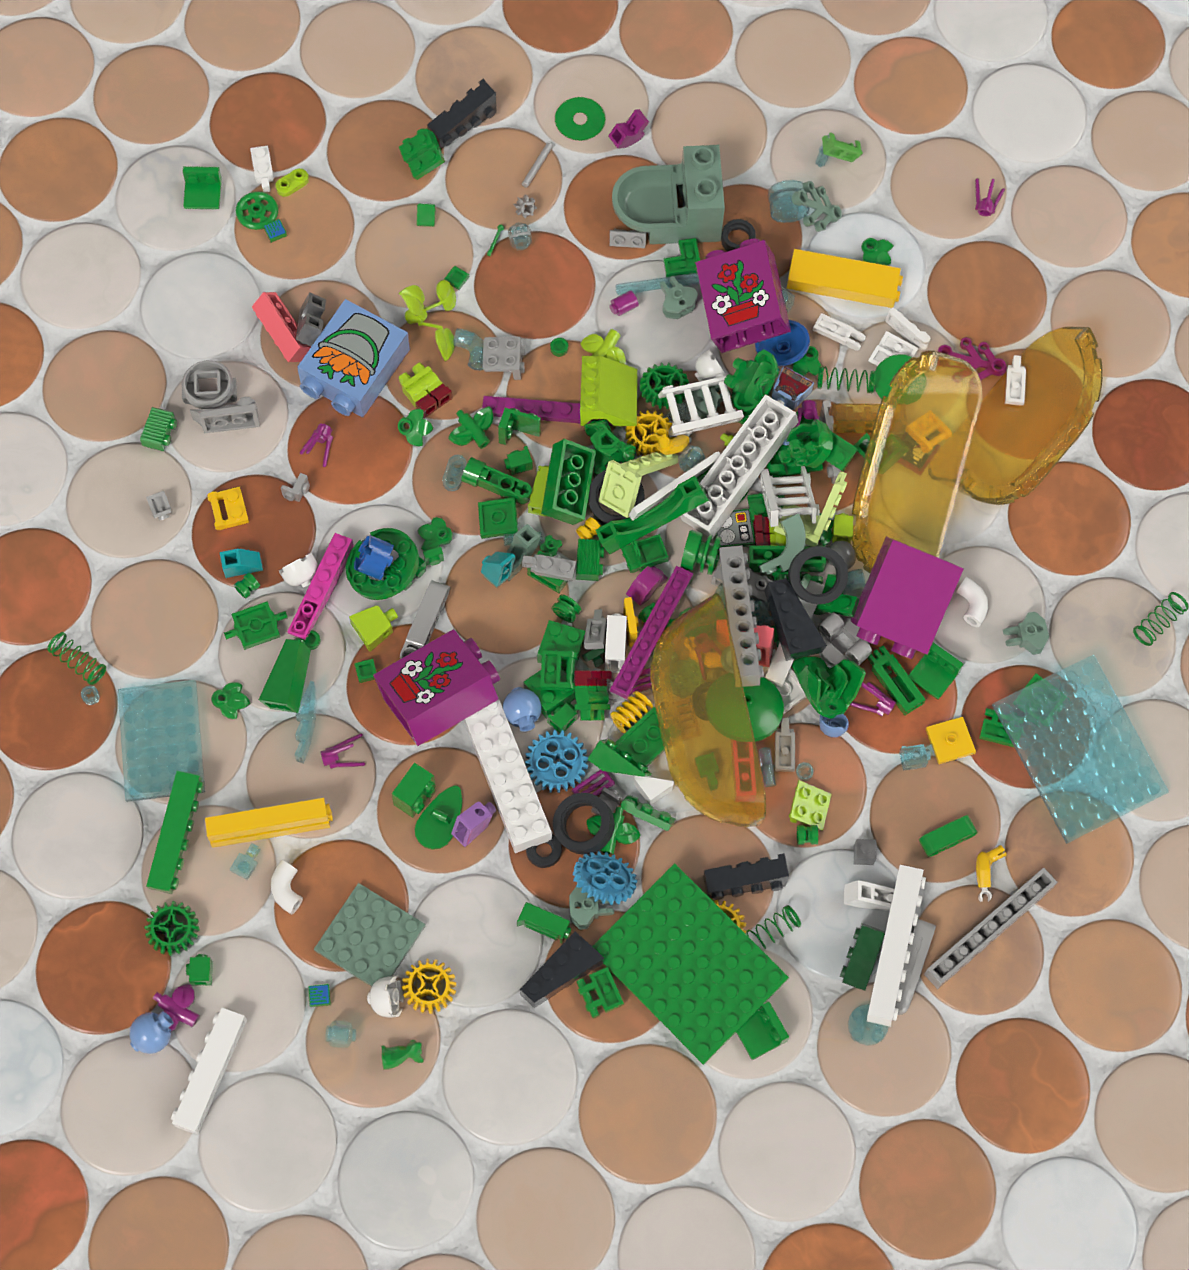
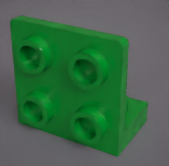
M183 166L185 180L184 209H219L222 182L219 167Z
M505 408L498 426L499 443L506 445L507 440L512 438L514 430L540 437L541 418L533 413L526 414L515 408Z
M932 642L928 654L922 657L908 676L913 683L939 700L961 672L964 664Z
M770 1001L763 1004L761 1009L736 1032L751 1060L779 1047L789 1039V1035Z

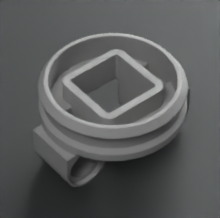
M205 360L197 362L183 376L182 400L185 404L193 405L199 409H216L226 402H234L237 400L236 378H232L227 367L217 361ZM217 378L218 390L200 392L198 379Z
M831 613L818 625L820 635L827 645L819 655L831 667L843 659H848L860 665L871 655L870 642L856 636L860 627L850 622L851 619L840 618L836 613ZM842 632L855 643L846 651L845 655L831 644Z

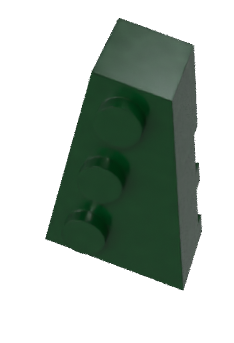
M861 923L860 928L856 927L853 939H856L854 946L849 947L846 958H849L847 966L843 965L839 976L843 978L842 983L864 991L866 990L885 935L883 930Z

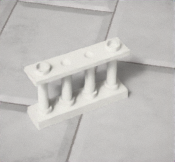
M725 373L716 375L714 379L679 387L670 385L662 388L663 390L658 394V397H667L674 422L673 426L668 430L669 437L739 422L744 417L742 410L736 411V409H733L728 387L724 384ZM719 385L726 408L725 414L718 415L716 413L709 387ZM702 389L709 414L708 418L701 419V417H698L691 391ZM685 394L691 416L690 422L683 423L681 421L674 395Z
M801 466V476L773 478V476L769 475L768 469H763L761 472L760 486L771 527L778 526V519L782 518V516H793L798 513L799 515L810 514L812 524L816 523V516L820 514L819 504H815L810 486V473L806 472L805 466ZM796 483L802 484V486L776 488L775 486H773ZM803 493H804V495H805L804 497H790V498H778V497H776V495L803 494ZM798 504H807V506H808V507L786 508V509H781V507H779V506H785V505H798Z

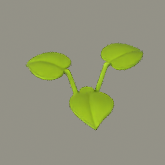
M447 280L439 281L436 292L440 301L425 308L423 304L425 300L424 293L419 286L411 285L404 288L399 294L409 309L405 312L407 323H418V326L438 328L435 331L436 342L444 361H447L455 348V339L452 332L448 328L443 329L441 325L423 321L427 318L426 311L441 304H443L446 311H450L455 307L456 294L453 287Z

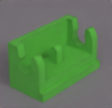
M831 132L829 133L830 138L826 135L822 137L823 153L825 155L854 162L863 154L860 141L855 140L856 147H854L853 143L848 144L835 140V135Z

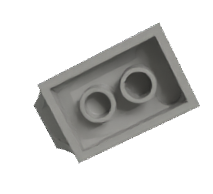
M242 397L237 401V404L217 409H190L193 420L202 426L204 434L260 427L256 402L250 397Z

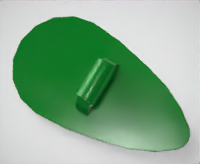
M455 785L441 792L427 806L417 820L415 837L423 847L432 850L441 849L452 840L453 835L451 833L457 816L461 814L462 793L459 786Z

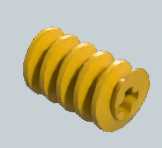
M634 691L633 697L629 696L627 702L623 701L621 706L616 708V712L613 711L610 714L613 723L622 733H626L624 726L629 729L631 728L630 721L637 723L635 716L643 717L641 711L648 712L646 706L653 708L651 701L638 691Z

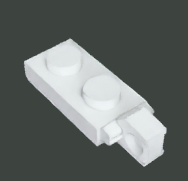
M268 146L250 148L257 184L262 183L263 192H271L269 182L273 181L274 177Z
M1014 355L1012 365H1008L1005 404L1024 405L1026 369L1025 366H1021V356Z

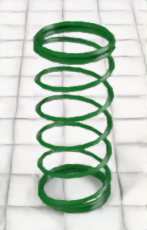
M819 367L817 383L818 389L822 388L823 372L826 368L828 390L830 389L834 370H836L838 391L840 389L844 371H846L848 392L850 389L854 371L856 372L857 392H859L860 385L864 372L866 373L867 393L872 394L874 391L875 371L873 370L870 372L869 386L868 374L866 370L862 372L858 386V373L856 369L852 371L850 381L848 384V372L846 368L843 369L840 381H838V370L836 367H834L829 381L827 367Z
M1170 592L1168 599L1162 600L1161 606H1156L1154 612L1148 614V619L1141 620V626L1133 628L1135 637L1146 646H1151L1154 641H1157L1155 634L1142 626L1143 621L1148 620L1152 629L1162 635L1163 629L1156 622L1150 620L1149 616L1155 614L1157 620L1164 627L1170 628L1169 621L1164 616L1156 613V608L1162 607L1163 612L1169 619L1177 621L1176 615L1170 609L1164 607L1163 602L1168 600L1173 610L1183 615L1189 609V605L1183 596L1176 592ZM1171 595L1180 598L1185 604L1186 609H1183L1174 602ZM1164 608L1174 615L1175 620L1165 612ZM1157 615L1162 617L1168 623L1169 626L1163 624ZM1151 622L1156 624L1161 629L1162 633L1158 632L1152 626ZM1136 629L1143 631L1151 643L1145 642L1137 634Z
M64 632L56 634L49 642L47 651L52 653L53 656H60V661L63 663L67 662V666L70 669L75 668L77 675L83 674L84 681H87L89 685L96 684L105 674L106 665L99 664L91 671L88 679H85V673L95 665L97 658H93L87 664L83 673H78L77 667L88 658L89 652H85L79 658L75 667H70L69 661L77 656L81 650V645L72 651L67 661H62L61 655L71 648L74 640H69L62 648L61 653L55 655L54 652L62 647L67 637ZM63 636L62 641L54 648L57 641ZM72 641L71 645L63 652L69 642ZM79 648L78 652L71 658L74 651ZM85 654H87V656L85 657V659H84L81 663H79L80 660L82 659V657H83ZM95 660L91 667L87 669L90 663ZM102 667V669L94 677H92L95 674V672Z
M786 905L782 908L783 916L779 913H774V922L765 918V928L760 924H756V933L747 930V936L749 937L748 932L753 933L760 940L762 946L767 949L759 936L757 926L762 927L768 933L772 942L775 943L767 928L766 920H769L784 938L783 932L777 925L775 914L779 915L793 932V928L785 917L784 909L794 926L799 928L802 924L794 909L790 905Z

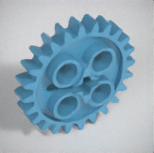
M554 730L553 735L546 731L545 738L539 735V742L534 739L532 740L534 747L528 746V750L531 753H526L525 756L530 760H526L525 765L530 766L527 768V771L532 773L530 775L531 780L536 779V786L542 783V790L548 786L550 792L553 791V788H556L557 792L560 793L562 787L565 791H568V785L575 788L574 781L581 783L579 776L585 777L586 772L583 770L588 769V765L585 764L588 762V757L584 756L587 754V749L581 750L583 742L577 744L578 737L572 740L571 733L564 736V730H562L560 735H557L556 730ZM549 746H555L557 747V750L555 752H550L547 748ZM567 754H573L575 758L573 760H567L565 756ZM560 759V762L553 763V761ZM542 762H545L549 766L545 769H542L538 765ZM562 770L566 772V775L559 777L556 773Z
M600 851L596 855L590 852L589 856L584 854L583 858L579 857L572 874L575 876L573 881L577 882L576 887H582L581 893L587 892V898L593 896L595 897V902L601 899L602 904L608 901L610 905L614 901L617 904H620L621 900L626 902L627 898L632 897L636 889L637 880L635 878L637 875L632 874L633 868H627L629 863H622V858L617 860L614 854L609 857L607 852L602 855Z

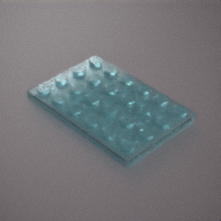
M196 680L118 689L126 802L170 797L176 771L199 775L202 778V782H204ZM204 782V788H203L202 793L205 792V782Z

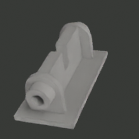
M616 228L610 230L609 246L645 248V232L630 230L629 232Z

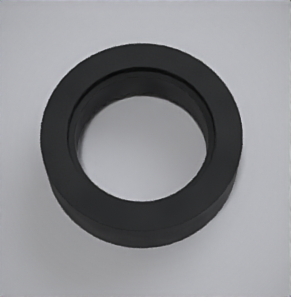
M606 470L601 472L590 485L588 501L592 513L604 524L611 521L628 519L623 515H611L605 512L599 505L598 493L603 485ZM641 482L634 507L645 500L644 488Z
M813 546L800 551L793 558L788 571V579L796 595L803 601L812 604H826L838 598L844 591L848 581V569L844 559L833 549ZM815 556L827 558L836 569V581L833 587L823 594L808 592L800 581L802 565L809 558Z
M576 793L567 797L559 804L554 813L553 831L556 838L563 846L576 854L588 855L590 852L595 853L601 850L610 841L614 832L615 821L611 809L599 797L590 793ZM579 807H594L601 816L599 831L593 838L587 841L579 842L572 840L566 829L568 817Z

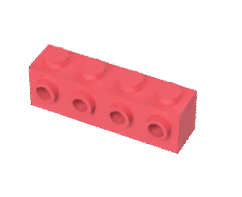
M263 292L252 306L256 316L261 320L265 330L270 334L284 358L288 362H301L312 346L302 344L296 340L298 325L277 293Z

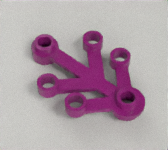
M967 337L961 339L960 348L966 350L970 356L954 353L948 345H941L938 348L937 357L941 361L950 359L968 364L961 369L953 371L952 379L954 381H961L964 375L979 367L986 368V370L979 374L974 373L970 377V384L978 386L981 380L991 375L1002 376L1007 370L1005 361L995 358L989 349V344L986 342H981L977 350L980 354L985 355L988 361L981 359L972 346L971 340ZM955 373H959L961 376L957 377Z

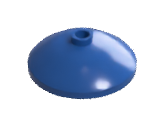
M789 320L791 332L755 343L756 352L758 354L762 350H767L774 355L778 366L790 365L800 360L808 351L810 346L809 333L799 322Z

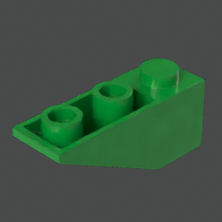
M611 739L599 740L587 759L602 771L647 777L652 774L647 770L648 767L644 763L636 762L632 759V754L625 750H620L617 747V743Z

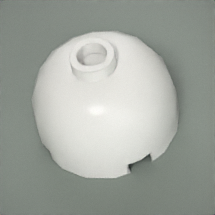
M707 350L698 357L695 365L697 370L695 376L699 382L714 379L716 375L724 373L710 350Z
M310 553L303 559H298L279 570V573L289 585H302L304 588L310 585L318 569V564L314 555Z
M396 976L378 979L367 995L368 1003L371 1004L374 1012L382 1017H398L402 1013L403 1008L399 1009V1001L404 1002L402 984L400 980H395Z

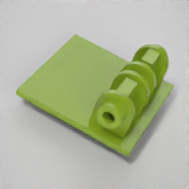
M798 780L793 803L791 804V812L788 816L790 822L797 823V821H800L810 826L817 825L818 829L823 831L832 794Z

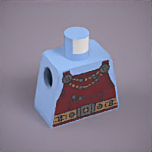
M783 366L773 388L771 398L787 408L795 410L812 392L814 382Z

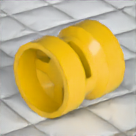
M589 517L583 526L581 525L576 529V533L581 539L593 540V536L597 535L595 530L601 526L595 519Z

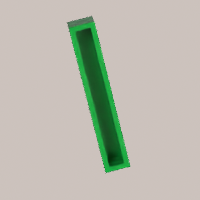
M176 771L146 887L150 890L172 894L173 889L176 890L178 887V870L183 868V851L188 849V832H192L194 820H192L193 813H196L199 807V801H197L198 794H201L204 788V782H202V778L199 775Z

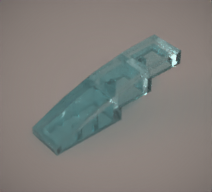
M310 681L301 701L299 712L296 713V719L300 722L295 737L300 743L294 756L297 762L303 764L311 745L316 720L317 699L316 686L313 681Z

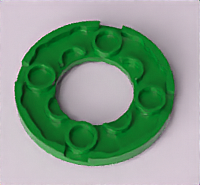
M382 528L370 532V535L394 545L393 550L398 553L400 559L399 567L394 574L388 576L386 580L375 581L370 579L368 575L354 569L355 558H359L360 552L358 550L363 540H359L352 548L346 563V576L352 588L362 597L371 600L388 599L403 591L413 580L419 565L418 549L412 539L398 529Z

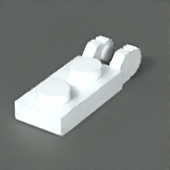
M894 307L889 310L885 322L910 344H913L922 351L926 350L931 339L925 331H920L914 323H911Z
M823 313L820 314L813 327V331L843 345H847L855 351L860 350L861 345L850 339V336L860 342H864L866 338L864 334L853 327Z

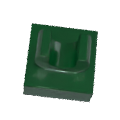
M604 648L592 649L584 653L582 657L585 662L592 660L593 665L598 667L604 664L600 654L604 653L605 650Z

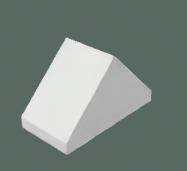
M635 776L634 778L635 787L650 805L673 790L674 781Z

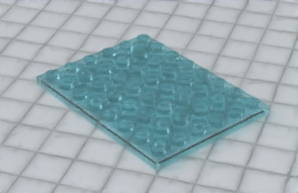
M1095 655L1089 656L992 704L1066 844L1169 793Z

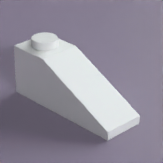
M858 880L845 884L844 904L858 908L890 911L895 889Z

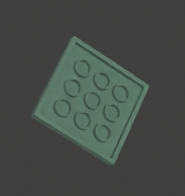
M358 883L315 946L314 951L372 987L378 979L394 975L426 925Z

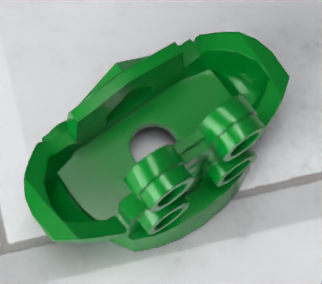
M767 350L760 351L754 358V361L736 358L733 362V367L736 369L734 375L728 374L725 377L724 384L730 388L735 387L737 391L733 400L736 409L743 412L754 410L762 398L768 395L780 369L774 355Z
M606 419L594 420L584 425V431L591 437L590 440L596 450L594 460L595 476L606 470L609 461L614 460L620 464L621 462L625 463L635 459L636 447L632 444L626 445L623 441H620L612 433Z
M815 419L812 424L802 423L792 428L786 439L789 442V446L786 450L779 452V458L781 463H786L788 467L804 465L816 468L820 466L832 451L833 437L831 430L827 424L818 419Z

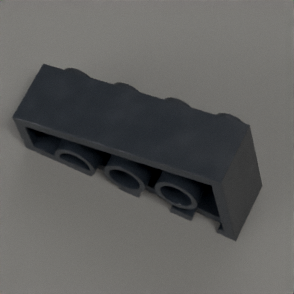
M484 79L478 82L480 85L476 89H469L464 99L461 101L456 100L448 112L444 110L427 124V129L435 134L440 149L450 145L455 139L464 136L467 131L478 127L481 122L492 118L497 113L496 92Z
M787 578L768 582L764 592L785 660L789 661L822 653L827 645Z
M785 853L778 854V859L771 860L768 857H764L754 864L745 861L737 864L735 868H732V865L707 869L704 870L703 877L707 896L713 900H719L726 895L739 897L746 892L759 894L766 889H771V891L782 890L786 886L789 873Z

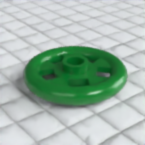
M265 192L248 193L236 205L238 221L249 229H264L263 225L275 221L278 216L279 209L276 200ZM254 199L255 202L248 205L247 202ZM265 200L268 204L265 206L261 201ZM248 210L249 215L244 216L243 211ZM266 211L271 212L269 217L264 216ZM252 219H260V222L254 223Z

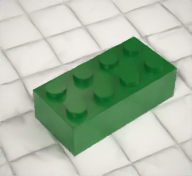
M562 439L553 444L541 514L571 525L585 520L596 450L567 439Z

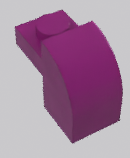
M636 109L627 122L616 123L608 137L617 149L630 147L644 137L645 133L643 130L649 121L640 109Z
M647 566L633 581L626 595L641 606L650 600L654 591L663 585L668 577L655 566L651 568Z

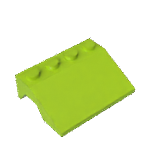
M582 356L581 426L587 424L591 419H607L614 426H637V368L602 356Z

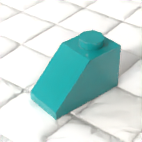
M495 552L491 556H486L482 561L481 573L498 587L510 577L515 555L512 553Z

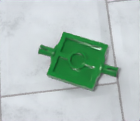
M267 601L232 613L234 629L223 633L226 640L237 636L244 650L280 638L277 622L287 619L288 616L286 611L274 614Z

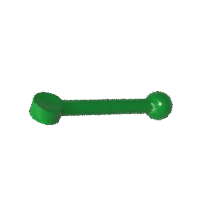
M500 224L497 226L498 231L487 256H491L501 231L504 230V225Z

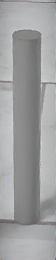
M551 143L545 145L522 182V186L528 188L553 147Z

